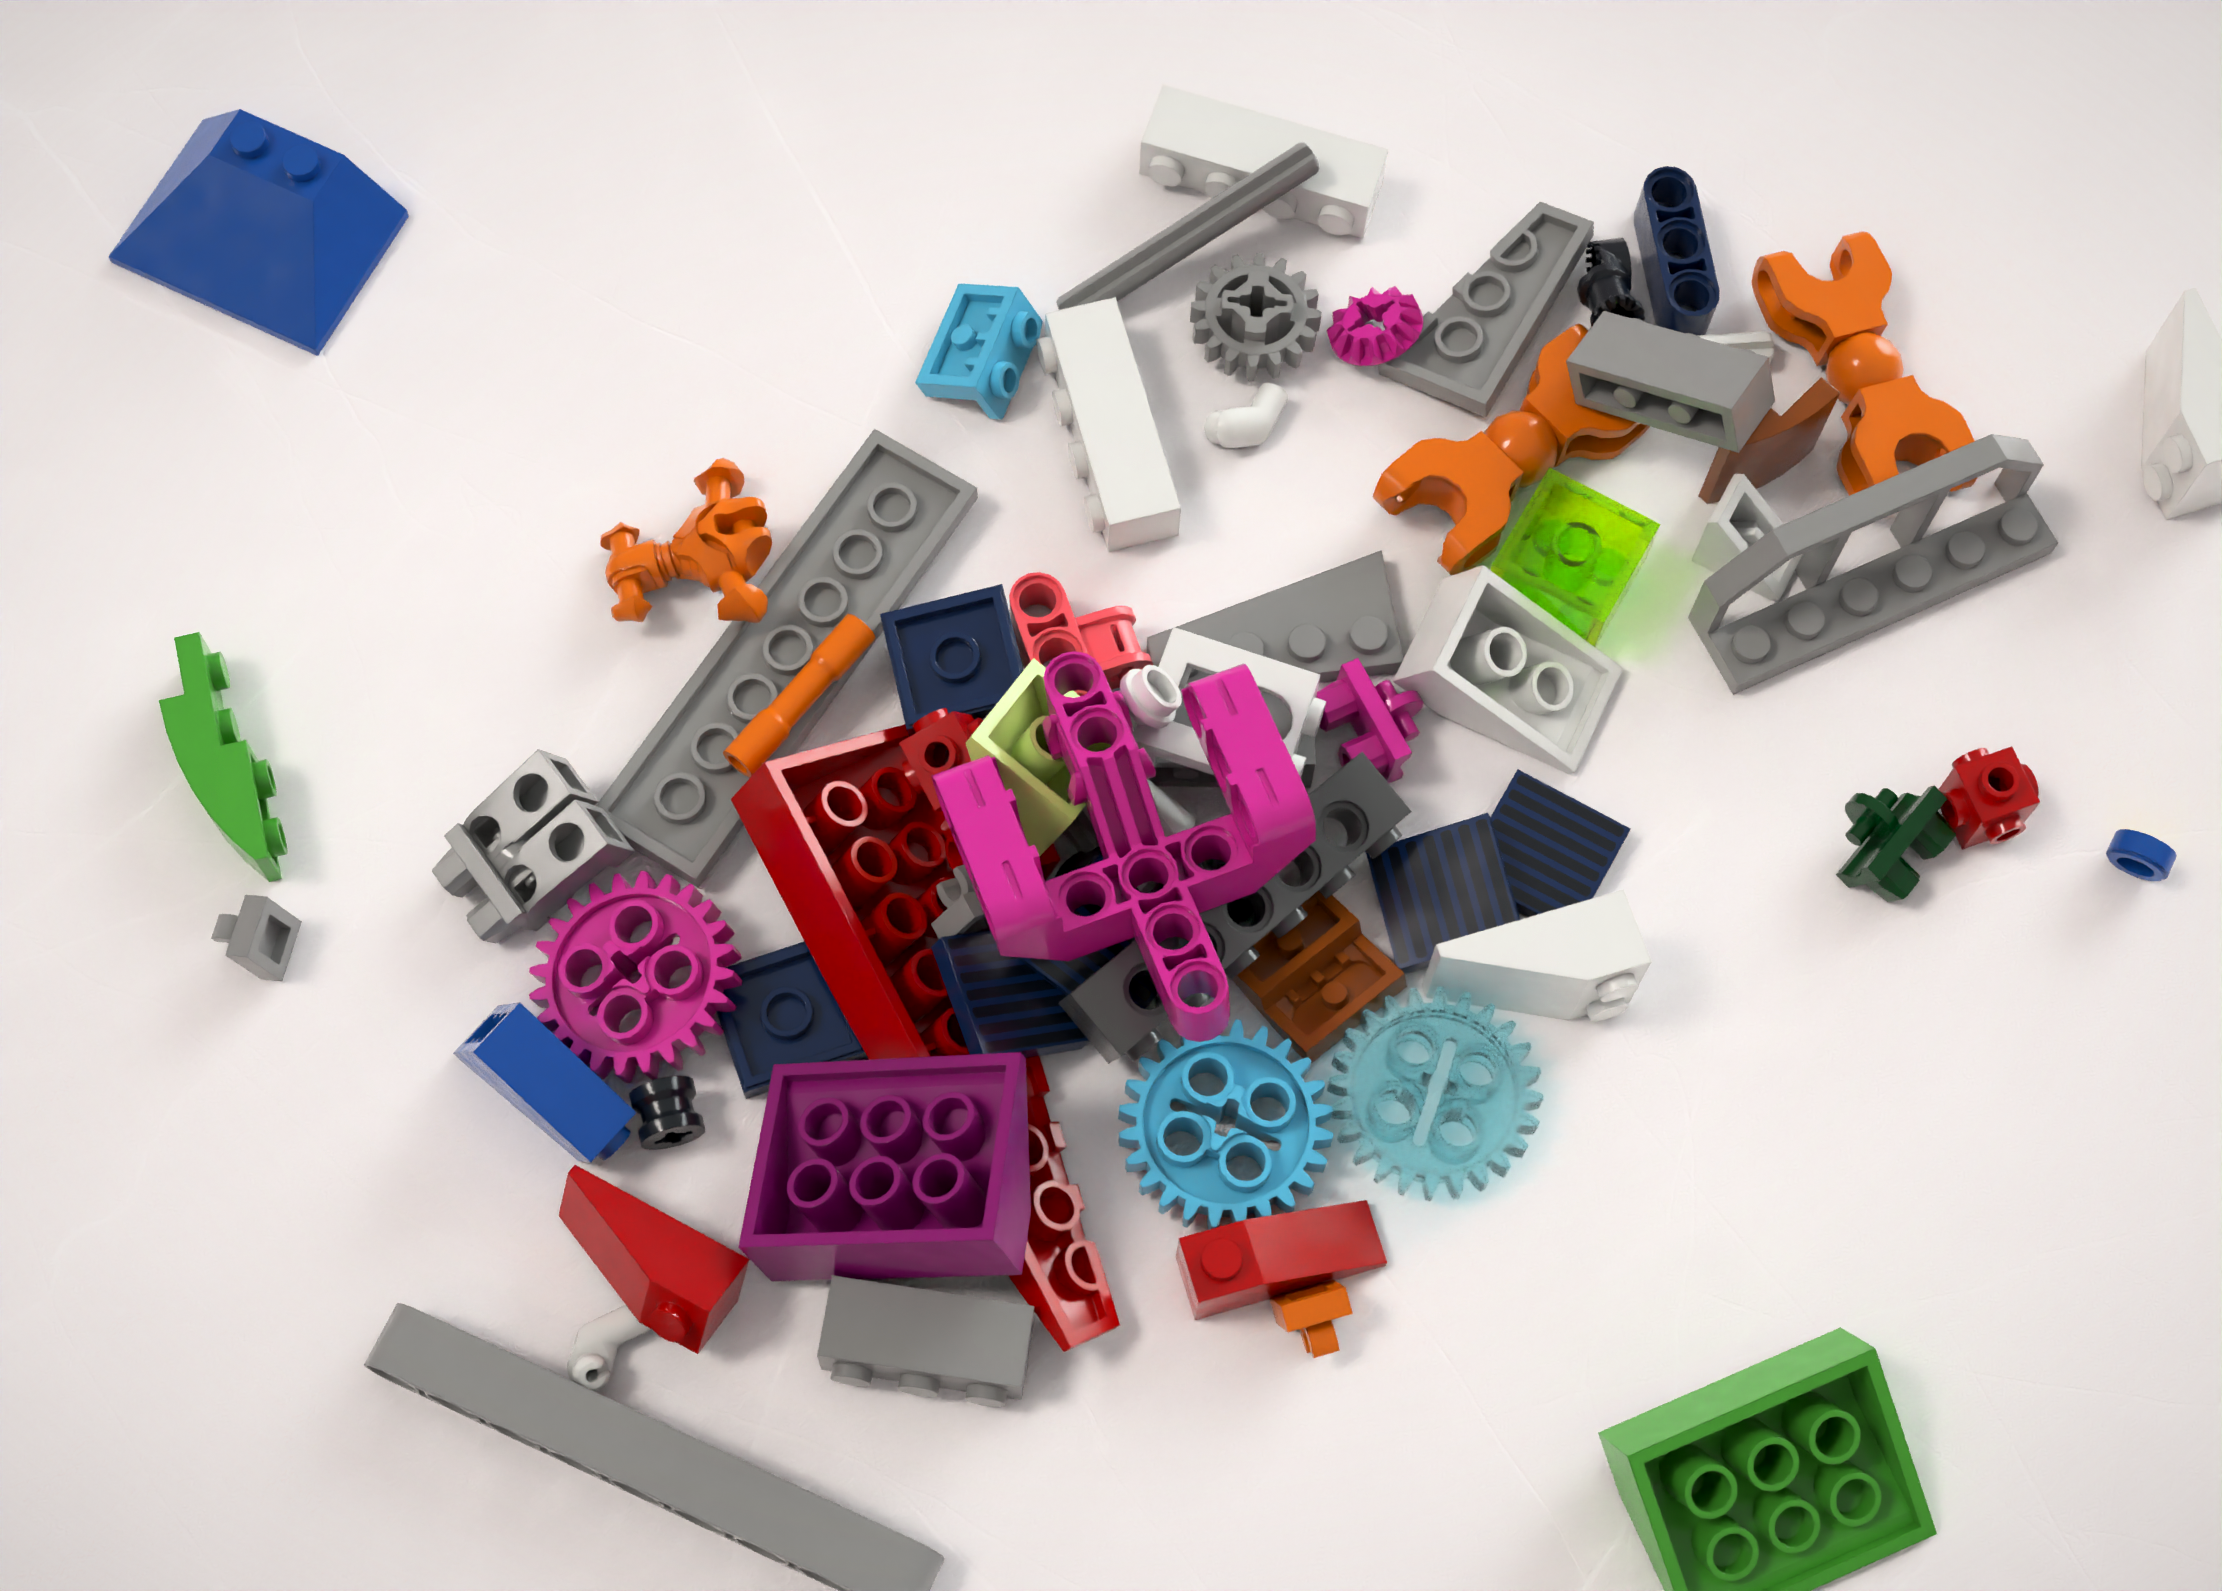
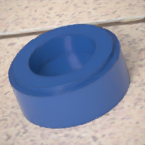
M2130 829L2117 830L2106 851L2109 861L2115 867L2127 874L2147 881L2167 879L2177 857L2176 852L2163 841L2143 832Z

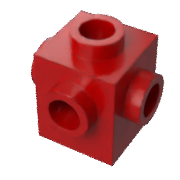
M947 708L938 709L913 724L916 733L899 743L907 758L906 761L902 762V768L907 780L919 795L926 794L934 811H942L934 788L932 775L971 762L966 741L982 723L983 720L981 718L974 720L971 714L955 711L949 713Z
M2012 746L1989 754L1987 748L1975 749L1953 761L1951 764L1953 767L1952 771L1938 790L1947 798L1940 807L1942 815L1956 833V838L1962 850L1988 840L1990 844H1998L2019 835L2026 829L2024 822L2040 803L2038 798L2039 789L2032 770L2026 764L2020 763Z

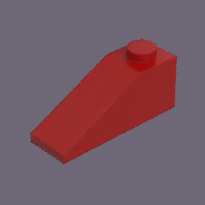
M574 1165L568 1172L558 1215L639 1323L654 1330L661 1338L670 1342H676L699 1354L738 1302L750 1259L577 1165Z
M1367 1200L1241 1220L1181 1237L1178 1240L1176 1260L1195 1320L1268 1300L1270 1297L1329 1280H1338L1387 1265Z

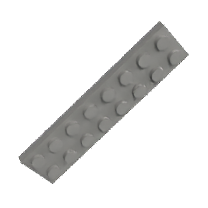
M874 429L758 585L757 588L761 589L768 597L767 612L760 623L747 621H732L596 805L605 810L632 848L699 888L744 825L731 798L750 778L735 769L724 757L723 751L758 712L766 709L809 662L813 651L847 614H852L861 619L873 631L876 637L875 641L883 631L880 614L900 608L978 499L977 487L880 431ZM875 641L841 679L833 682L791 728L788 738L767 761L796 753Z

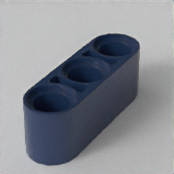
M1663 166L1654 169L1647 175L1634 212V227L1655 325L1681 333L1705 335L1719 302V285L1697 187L1693 178L1686 171L1677 167ZM1657 202L1666 203L1672 207H1664ZM1668 253L1678 254L1684 259H1676ZM1679 304L1691 306L1696 311H1687L1681 308Z

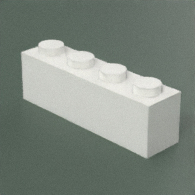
M1162 84L1141 140L1139 174L1151 177L1157 183L1165 186L1179 185L1207 193L1211 198H1214L1293 146L1304 142L1318 160L1319 170L1317 174L1271 202L1262 210L1275 218H1293L1320 226L1324 231L1333 235L1342 236L1348 234L1363 239L1383 183L1389 149Z
M1116 297L1045 313V337L1037 339L1038 355L1044 374L1054 373L1059 389L1052 391V398L1058 423L1060 426L1070 425L1075 442L1068 443V453L1076 479L1086 478L1091 494L1084 497V507L1091 532L1102 531L1108 552L1179 536L1181 506Z

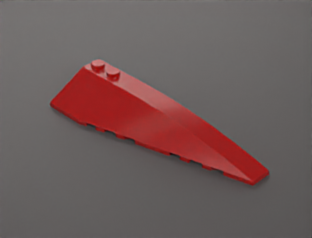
M905 724L766 761L731 798L814 961L869 1060L970 1055L931 949L939 940L931 923L947 909L939 898L936 886L940 882L955 878L947 860L945 851L946 839L940 827L945 820V816L942 811H934L926 794L919 795L905 776L902 762L906 761L907 758L899 745L901 741L909 737ZM1040 1056L1026 1058L1031 1215L1022 1275H1008V1277L1028 1305L1034 1306V1313L1063 1352H1066L1120 1326L1096 1243L1086 1240L1080 1220V1212L1085 1209L1078 1184L1070 1185L1060 1153L1067 1147L1060 1122H1051L1044 1100V1096L1050 1092Z

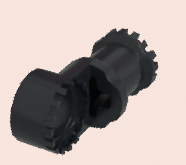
M1624 238L1589 242L1587 248L1591 249H1586V254H1591V257H1586V263L1591 262L1592 267H1586L1587 274L1579 280L1577 293L1581 304L1592 312L1590 318L1591 327L1603 311L1645 321V311L1641 302L1634 299L1630 294L1632 288V268L1629 249Z

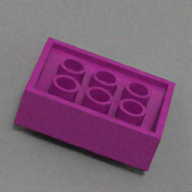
M1021 1052L773 1065L738 1246L770 1281L831 1280L832 1275L854 1279L1022 1275L1031 1215L1026 1058Z

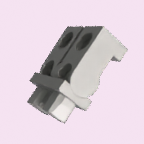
M538 749L470 813L464 824L457 823L444 835L452 848L432 869V873L442 887L452 896L463 898L475 886L479 885L487 897L471 910L466 917L467 922L482 941L497 944L519 928L537 931L550 920V915L563 908L567 904L566 901L572 898L575 892L607 866L616 868L635 852L605 810L595 806L598 803L597 799L566 758Z

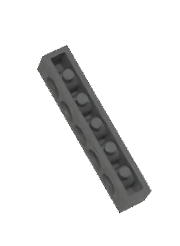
M1363 752L1346 763L1308 795L1315 816L1316 840L1292 860L1298 866L1301 875L1300 883L1297 887L1285 884L1276 874L1258 891L1242 897L1253 911V922L1250 927H1242L1230 918L1227 910L1228 903L1199 913L1225 974L1230 980L1260 956V953L1253 945L1268 932L1272 931L1280 939L1308 916V913L1301 905L1319 890L1324 898L1327 899L1356 875L1348 866L1365 851L1372 859L1376 858L1402 836V833L1395 825L1412 811ZM1325 818H1333L1342 823L1347 832L1346 846H1337L1328 840L1323 829ZM1167 938L1159 945L1165 949L1176 950L1181 938ZM1133 940L1059 1002V1005L1108 1064L1124 1054L1132 1062L1140 1058L1163 1038L1156 1027L1168 1018L1136 940ZM1141 977L1152 983L1157 993V1001L1153 1009H1143L1132 1001L1129 994V984L1132 978ZM1203 993L1192 994L1185 998L1183 1002L1188 1006L1198 1008L1210 999L1211 996Z

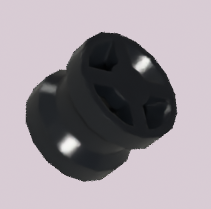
M681 1075L663 1077L641 1084L629 1093L631 1107L640 1114L642 1126L638 1130L642 1148L659 1150L676 1147L691 1142L705 1133L703 1117L694 1111L692 1100L696 1096L693 1078Z

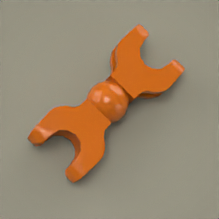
M1864 231L1845 235L1841 238L1831 255L1829 264L1834 281H1822L1807 274L1791 252L1786 251L1760 256L1755 264L1751 280L1755 298L1769 328L1783 339L1799 344L1807 349L1816 366L1827 364L1825 371L1827 382L1840 392L1838 400L1848 405L1841 416L1848 433L1847 441L1839 452L1836 469L1849 496L1898 475L1896 461H1908L1919 466L1974 442L1970 429L1959 411L1946 402L1929 397L1921 391L1913 375L1902 377L1904 368L1901 354L1891 341L1881 336L1888 325L1881 305L1891 285L1892 271L1876 240L1870 233ZM1977 478L1950 489L1949 492L1971 487Z
M1576 324L1541 349L1520 411L1513 410L1496 417L1484 432L1480 431L1466 441L1456 442L1444 438L1421 440L1396 459L1381 474L1372 498L1389 514L1396 516L1418 504L1435 505L1450 515L1456 526L1447 533L1443 543L1442 555L1438 557L1437 562L1451 576L1476 567L1496 551L1501 533L1507 524L1511 502L1518 488H1526L1542 481L1553 467L1556 468L1569 458L1613 459L1651 427L1575 403L1566 360L1588 332L1583 325Z

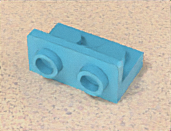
M958 283L915 381L916 385L927 397L975 400L990 419H1003L1011 398L1018 390L1019 380L1031 351L1036 346L1037 339L1040 337L1042 319L1019 287Z

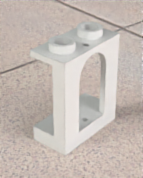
M1173 627L1158 667L1174 680L1180 690L1181 697V689L1185 688L1192 668L1213 675L1229 668L1246 664L1259 690L1281 699L1289 709L1292 725L1283 742L1301 778L1307 757L1297 754L1303 734L1315 738L1327 702L1316 698L1320 674ZM1174 721L1160 729L1137 723L1133 736L1139 749L1144 748L1148 753L1154 767H1156L1158 759L1162 758L1214 775L1192 727Z

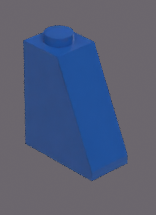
M520 1002L498 1005L453 1053L578 1161L591 1163L596 1156L600 1157L603 1161L607 1160L623 1145L631 1134V1131L625 1125L637 1112Z

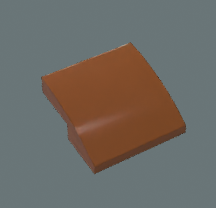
M1821 377L1782 416L1770 408L1739 453L1718 447L1698 497L1707 504L1719 502L1734 474H1744L1755 489L1793 468L1813 451L1840 392Z
M1319 890L1301 905L1308 913V916L1280 939L1272 931L1268 932L1253 945L1260 953V956L1232 979L1284 1040L1289 1039L1292 1041L1291 1047L1302 1058L1309 1057L1311 1063L1407 987L1405 973L1362 934L1359 919L1333 895L1325 899Z

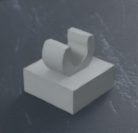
M965 866L955 867L952 870L955 878L940 882L936 886L940 900L947 907L931 923L938 939L945 936L991 931Z
M245 894L238 916L219 914L211 939L215 942L229 943L225 955L258 978L282 982L302 921L267 896Z

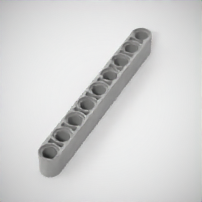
M396 1304L364 1364L372 1372L405 1389L838 1591H930L945 1559L937 1551L910 1537L408 1305Z

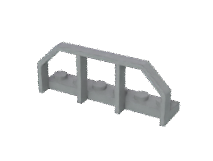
M1990 434L1772 529L1707 578L1700 589L1688 619L1734 695L2051 554L2058 541L2027 494L2044 464L2029 440ZM1997 468H2003L1994 485L2005 500L2004 503L1922 539L1950 489ZM1899 512L1890 531L1900 545V549L1827 580L1853 531ZM1803 554L1795 572L1806 590L1719 628L1731 603L1791 558Z

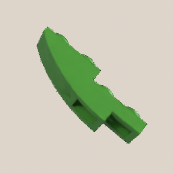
M200 632L174 637L184 694L159 700L166 733L177 762L192 791L225 840L247 864L268 882L280 880L282 877L278 856L287 855L288 850L279 817L270 818L267 798L277 796L273 772L267 759L258 761L248 742L240 740L239 728L232 708L224 709L221 690L230 688V679L221 651L215 653L210 651Z

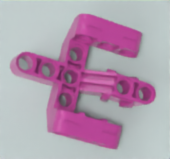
M1076 651L1062 653L1052 659L1047 665L1043 676L1049 715L1045 717L1042 723L1043 731L1052 759L1056 760L1063 757L1070 773L1071 780L1067 792L1072 805L1076 806L1084 802L1086 803L1104 860L1045 881L1035 844L1029 846L1025 837L1012 789H1005L996 758H990L989 755L932 775L934 788L945 819L995 939L1000 956L1071 961L1135 938L1169 1020L1176 1032L1191 1041L1202 1042L1212 1040L1224 1031L1229 1022V987L1225 971L1199 913L1255 893L1316 840V822L1309 796L1252 673L1246 664H1241L1190 682L1187 688L1181 689L1189 720L1231 814L1165 837L1147 779L1156 777V769L1144 748L1139 749L1132 734L1133 725L1129 708L1123 695L1119 690L1112 692L1105 674L1095 658L1086 653ZM1073 690H1083L1087 692L1086 694L1075 698L1064 696V694ZM1096 743L1111 745L1108 749L1099 752L1086 749ZM1217 859L1226 863L1225 866L1217 870H1205L1198 866L1203 861ZM1152 881L1164 885L1162 889L1154 893H1142L1136 890L1139 885L1145 882ZM1087 904L1098 905L1102 908L1092 916L1084 917L1073 913L1075 909ZM1171 937H1180L1189 941L1186 946L1176 950L1165 949L1159 945L1162 941ZM1197 993L1208 994L1214 998L1210 1004L1198 1008L1188 1006L1183 1002L1185 998Z

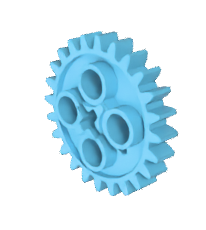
M1236 1019L1231 1027L1229 1036L1218 1035L1212 1040L1197 1042L1187 1040L1180 1035L1181 1047L1178 1049L1162 1038L1157 1043L1160 1063L1145 1057L1139 1059L1138 1071L1146 1082L1130 1079L1126 1081L1125 1094L1137 1103L1120 1105L1118 1119L1127 1124L1134 1125V1127L1119 1132L1118 1143L1121 1147L1138 1148V1150L1126 1159L1125 1169L1127 1172L1146 1170L1147 1174L1139 1183L1138 1192L1141 1195H1146L1160 1189L1163 1194L1159 1202L1158 1212L1163 1215L1176 1204L1184 1207L1182 1226L1186 1228L1195 1220L1198 1213L1207 1215L1209 1230L1219 1227L1222 1217H1230L1231 1222L1234 1223L1245 1220L1247 1215L1254 1214L1256 1218L1272 1215L1271 1205L1273 1204L1285 1213L1294 1212L1296 1203L1290 1190L1293 1189L1301 1194L1310 1196L1315 1185L1311 1177L1304 1170L1315 1173H1323L1325 1170L1327 1159L1314 1149L1330 1147L1334 1133L1316 1125L1329 1121L1333 1108L1326 1104H1313V1101L1323 1094L1326 1084L1324 1080L1304 1082L1303 1079L1310 1069L1311 1060L1307 1057L1291 1064L1287 1060L1292 1043L1289 1039L1284 1040L1274 1049L1266 1046L1268 1027L1262 1026L1251 1040L1244 1038L1242 1022ZM1210 1073L1220 1078L1224 1084V1089L1216 1095L1204 1096L1194 1091L1189 1081L1197 1074ZM1258 1098H1274L1282 1104L1286 1114L1278 1120H1262L1255 1115L1251 1109V1104ZM1180 1102L1191 1112H1176L1170 1108V1104ZM1224 1116L1232 1117L1236 1120L1235 1127L1230 1129L1226 1137L1215 1133L1216 1124H1220ZM1173 1132H1189L1196 1137L1200 1148L1191 1155H1176L1167 1148L1164 1140ZM1260 1140L1277 1141L1281 1148L1273 1151L1268 1149ZM1247 1156L1258 1163L1262 1173L1254 1180H1238L1230 1174L1226 1164L1234 1157Z

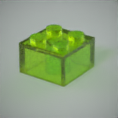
M1549 467L1496 556L1490 570L1596 648L1647 559L1661 524Z

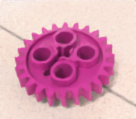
M640 871L634 888H631L629 883L619 873L614 874L612 892L607 894L593 882L589 884L590 903L583 906L577 900L569 898L566 902L573 917L568 922L556 918H550L548 921L551 927L559 934L556 941H537L536 947L549 958L548 963L539 964L529 969V973L539 982L546 984L529 994L530 1000L537 1006L547 1008L537 1019L551 1032L554 1031L553 1034L586 1065L590 1063V1069L603 1080H605L614 1067L617 1077L625 1083H631L637 1066L640 1067L648 1078L655 1080L658 1079L659 1062L666 1060L679 1072L683 1070L681 1051L688 1047L694 1053L703 1056L706 1052L699 1036L704 1031L721 1036L724 1030L713 1017L717 1011L733 1012L737 1007L723 994L724 989L742 985V979L733 970L725 968L742 959L741 953L733 944H724L735 933L725 920L717 921L722 912L710 899L701 903L703 895L692 884L687 885L680 891V884L672 875L666 874L656 887L655 880L646 871ZM652 921V927L648 935L639 942L630 943L634 929L643 922ZM680 937L679 943L672 945L673 938ZM602 964V970L597 980L589 986L581 987V980L585 972L594 965ZM691 966L692 970L688 980L683 985L670 989L669 981L674 972L681 967ZM638 969L642 976L637 982L633 983L630 976ZM599 1007L597 1015L592 1016V1010ZM641 1009V1017L637 1025L628 1032L620 1033V1023L625 1015L633 1010Z

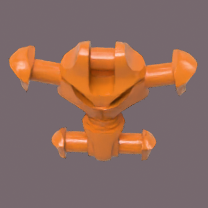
M726 458L717 459L706 471L694 477L693 482L699 491L706 495L705 505L693 508L684 524L673 535L672 543L667 541L661 544L660 542L656 543L655 540H649L636 545L640 529L628 526L622 522H619L613 529L601 535L600 546L606 550H611L612 554L607 563L605 574L609 586L618 594L619 603L611 608L612 617L616 621L643 622L647 613L653 607L644 600L643 593L665 588L668 586V581H672V578L701 582L705 586L710 587L713 593L722 590L725 597L717 604L719 620L760 623L767 612L768 597L761 589L750 583L746 584V582L756 574L770 554L772 537L768 528L764 527L768 517L764 502L756 497L733 498L741 493L744 486V474L735 462Z

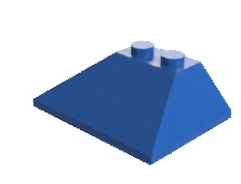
M238 109L201 121L108 257L111 263L318 356L401 230L409 214L406 208L344 154L242 109Z

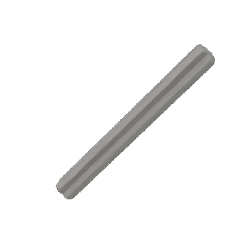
M1304 142L1298 143L1060 296L1056 301L1058 309H1066L1114 297L1119 301L1317 174L1319 163L1316 156Z

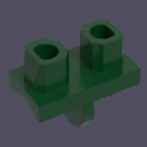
M1935 785L1928 787L1921 796L1907 792L1901 794L1898 798L1888 788H1883L1875 798L1865 793L1854 794L1845 804V812L1853 823L1845 836L1852 844L1859 847L1838 871L1836 876L1848 888L1866 884L1887 902L1906 898L1920 881V875L1901 857L1906 849L1910 846L1923 860L1935 858L1947 848L1956 836L1954 830L1938 812L1947 798Z

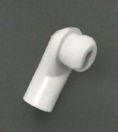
M1263 383L1250 407L1228 408L1224 411L1216 410L1210 413L1204 424L1205 435L1212 443L1221 444L1226 448L1260 445L1269 437L1289 396L1280 386L1273 383Z
M626 1305L584 1324L576 1334L568 1360L567 1372L569 1379L594 1392L599 1391L609 1381L618 1346L650 1331L649 1328L639 1323Z

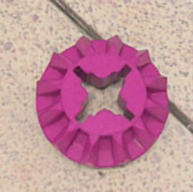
M1396 286L1390 287L1380 294L1375 288L1371 287L1367 296L1360 299L1349 296L1348 308L1332 312L1333 325L1327 329V334L1332 350L1338 358L1352 365L1373 366L1397 358L1416 342L1423 328V315L1413 294L1402 295ZM1372 319L1377 322L1383 321L1385 330L1382 331L1378 326L1365 325V323Z

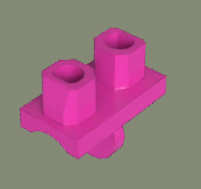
M1359 658L1342 664L1337 680L1317 692L1316 698L1327 701L1319 727L1327 732L1348 722L1351 723L1358 737L1340 745L1337 754L1342 767L1363 752L1388 783L1401 779L1404 773L1400 767L1412 754L1406 742L1414 739L1420 733L1412 717L1424 706L1423 700L1415 690L1398 694L1390 680L1382 681L1374 687Z

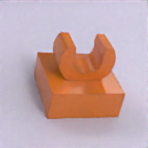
M1329 1280L1270 1297L1276 1324L1286 1332L1300 1329L1305 1350L1307 1353L1311 1352L1313 1358L1340 1351L1331 1320L1353 1314L1346 1287L1335 1280Z

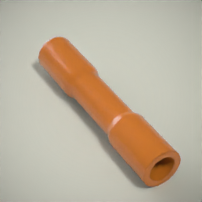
M847 614L813 651L809 662L766 709L758 712L723 751L727 761L740 773L750 778L788 738L791 728L833 682L841 679L875 641L876 637L873 631L858 617Z

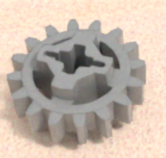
M1256 253L1253 265H1245L1238 255L1232 256L1230 271L1226 272L1223 268L1214 265L1210 270L1209 283L1199 281L1196 285L1195 301L1191 302L1190 322L1194 323L1192 339L1194 344L1206 343L1204 359L1208 363L1220 357L1225 359L1224 374L1230 376L1240 366L1246 368L1248 381H1254L1258 369L1266 368L1269 375L1276 379L1279 378L1282 362L1297 369L1301 364L1302 351H1313L1316 332L1319 331L1322 311L1316 310L1319 294L1317 289L1304 290L1307 276L1304 271L1297 272L1292 276L1285 273L1286 259L1281 258L1273 267L1265 266L1263 253Z

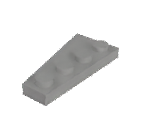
M1540 201L1490 250V258L1473 275L1469 272L1452 287V295L1433 314L1428 311L1423 316V328L1416 342L1397 358L1378 364L1379 375L1487 417L1583 255L1587 244L1593 238L1594 221Z
M1382 550L1175 627L1320 674L1319 683L1336 681L1341 665L1356 658H1359L1368 676L1397 673L1403 661ZM1173 628L1147 637V653L1150 655L1154 666H1159ZM1192 668L1185 688H1187L1188 683L1211 674Z

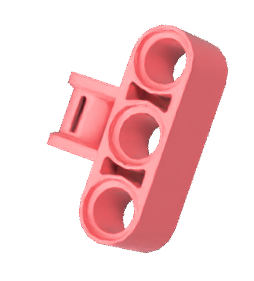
M1041 572L1028 573L1019 578L1012 586L1009 595V611L1024 669L1033 658L1043 665L1048 660L1054 659L1062 653L1082 652L1096 659L1105 674L1111 690L1120 688L1122 677L1130 670L1142 669L1146 665H1153L1150 655L1141 651L1132 626L1135 624L1136 618L1132 608L1128 606H1115L1075 618L1064 588L1053 576ZM1038 604L1052 610L1050 614L1037 618L1023 612L1025 608ZM1073 690L1079 696L1087 693L1083 690Z

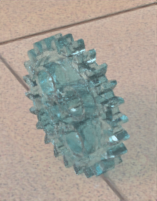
M1438 986L1434 994L1432 1003H1424L1417 988H1411L1407 997L1406 1007L1401 1008L1398 1002L1388 995L1384 998L1382 1004L1384 1018L1365 1009L1360 1018V1023L1365 1033L1347 1028L1342 1041L1351 1052L1335 1051L1331 1065L1344 1074L1329 1077L1327 1091L1344 1098L1331 1104L1333 1108L1331 1118L1349 1120L1339 1131L1337 1140L1339 1143L1359 1141L1361 1145L1358 1147L1352 1162L1355 1166L1363 1164L1372 1158L1378 1162L1373 1179L1377 1184L1384 1180L1391 1172L1399 1175L1398 1194L1404 1195L1412 1182L1417 1181L1422 1182L1423 1194L1427 1201L1432 1200L1438 1184L1441 1183L1446 1184L1448 1192L1454 1200L1459 1199L1463 1191L1464 1179L1466 1178L1469 1179L1480 1192L1484 1191L1489 1183L1486 1168L1488 1167L1495 1174L1504 1178L1511 1168L1510 1161L1505 1153L1522 1158L1529 1145L1519 1134H1534L1540 1122L1533 1115L1525 1112L1538 1109L1544 1095L1525 1088L1537 1082L1541 1074L1539 1067L1521 1066L1520 1064L1528 1056L1532 1048L1530 1042L1511 1046L1508 1040L1513 1033L1516 1023L1512 1020L1496 1028L1490 1023L1495 1005L1490 1003L1476 1014L1470 1011L1471 993L1466 991L1460 997L1456 1006L1447 1004L1444 987ZM1406 1041L1417 1042L1428 1051L1430 1059L1419 1064L1410 1063L1400 1056L1396 1046ZM1446 1041H1453L1456 1045V1050L1441 1091V1098L1433 1115L1426 1142L1418 1146L1413 1142V1136L1428 1095V1088L1436 1071L1444 1043ZM1469 1062L1479 1063L1490 1072L1492 1081L1485 1085H1474L1466 1081L1461 1075L1459 1067ZM1387 1100L1397 1101L1408 1110L1410 1119L1400 1124L1389 1123L1378 1114L1376 1106ZM1447 1122H1459L1471 1132L1473 1141L1464 1146L1453 1145L1445 1140L1439 1127Z

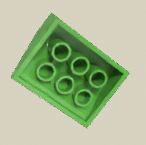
M1841 1327L1598 1432L1619 1495L1664 1591H1811L1937 1534L1876 1348Z

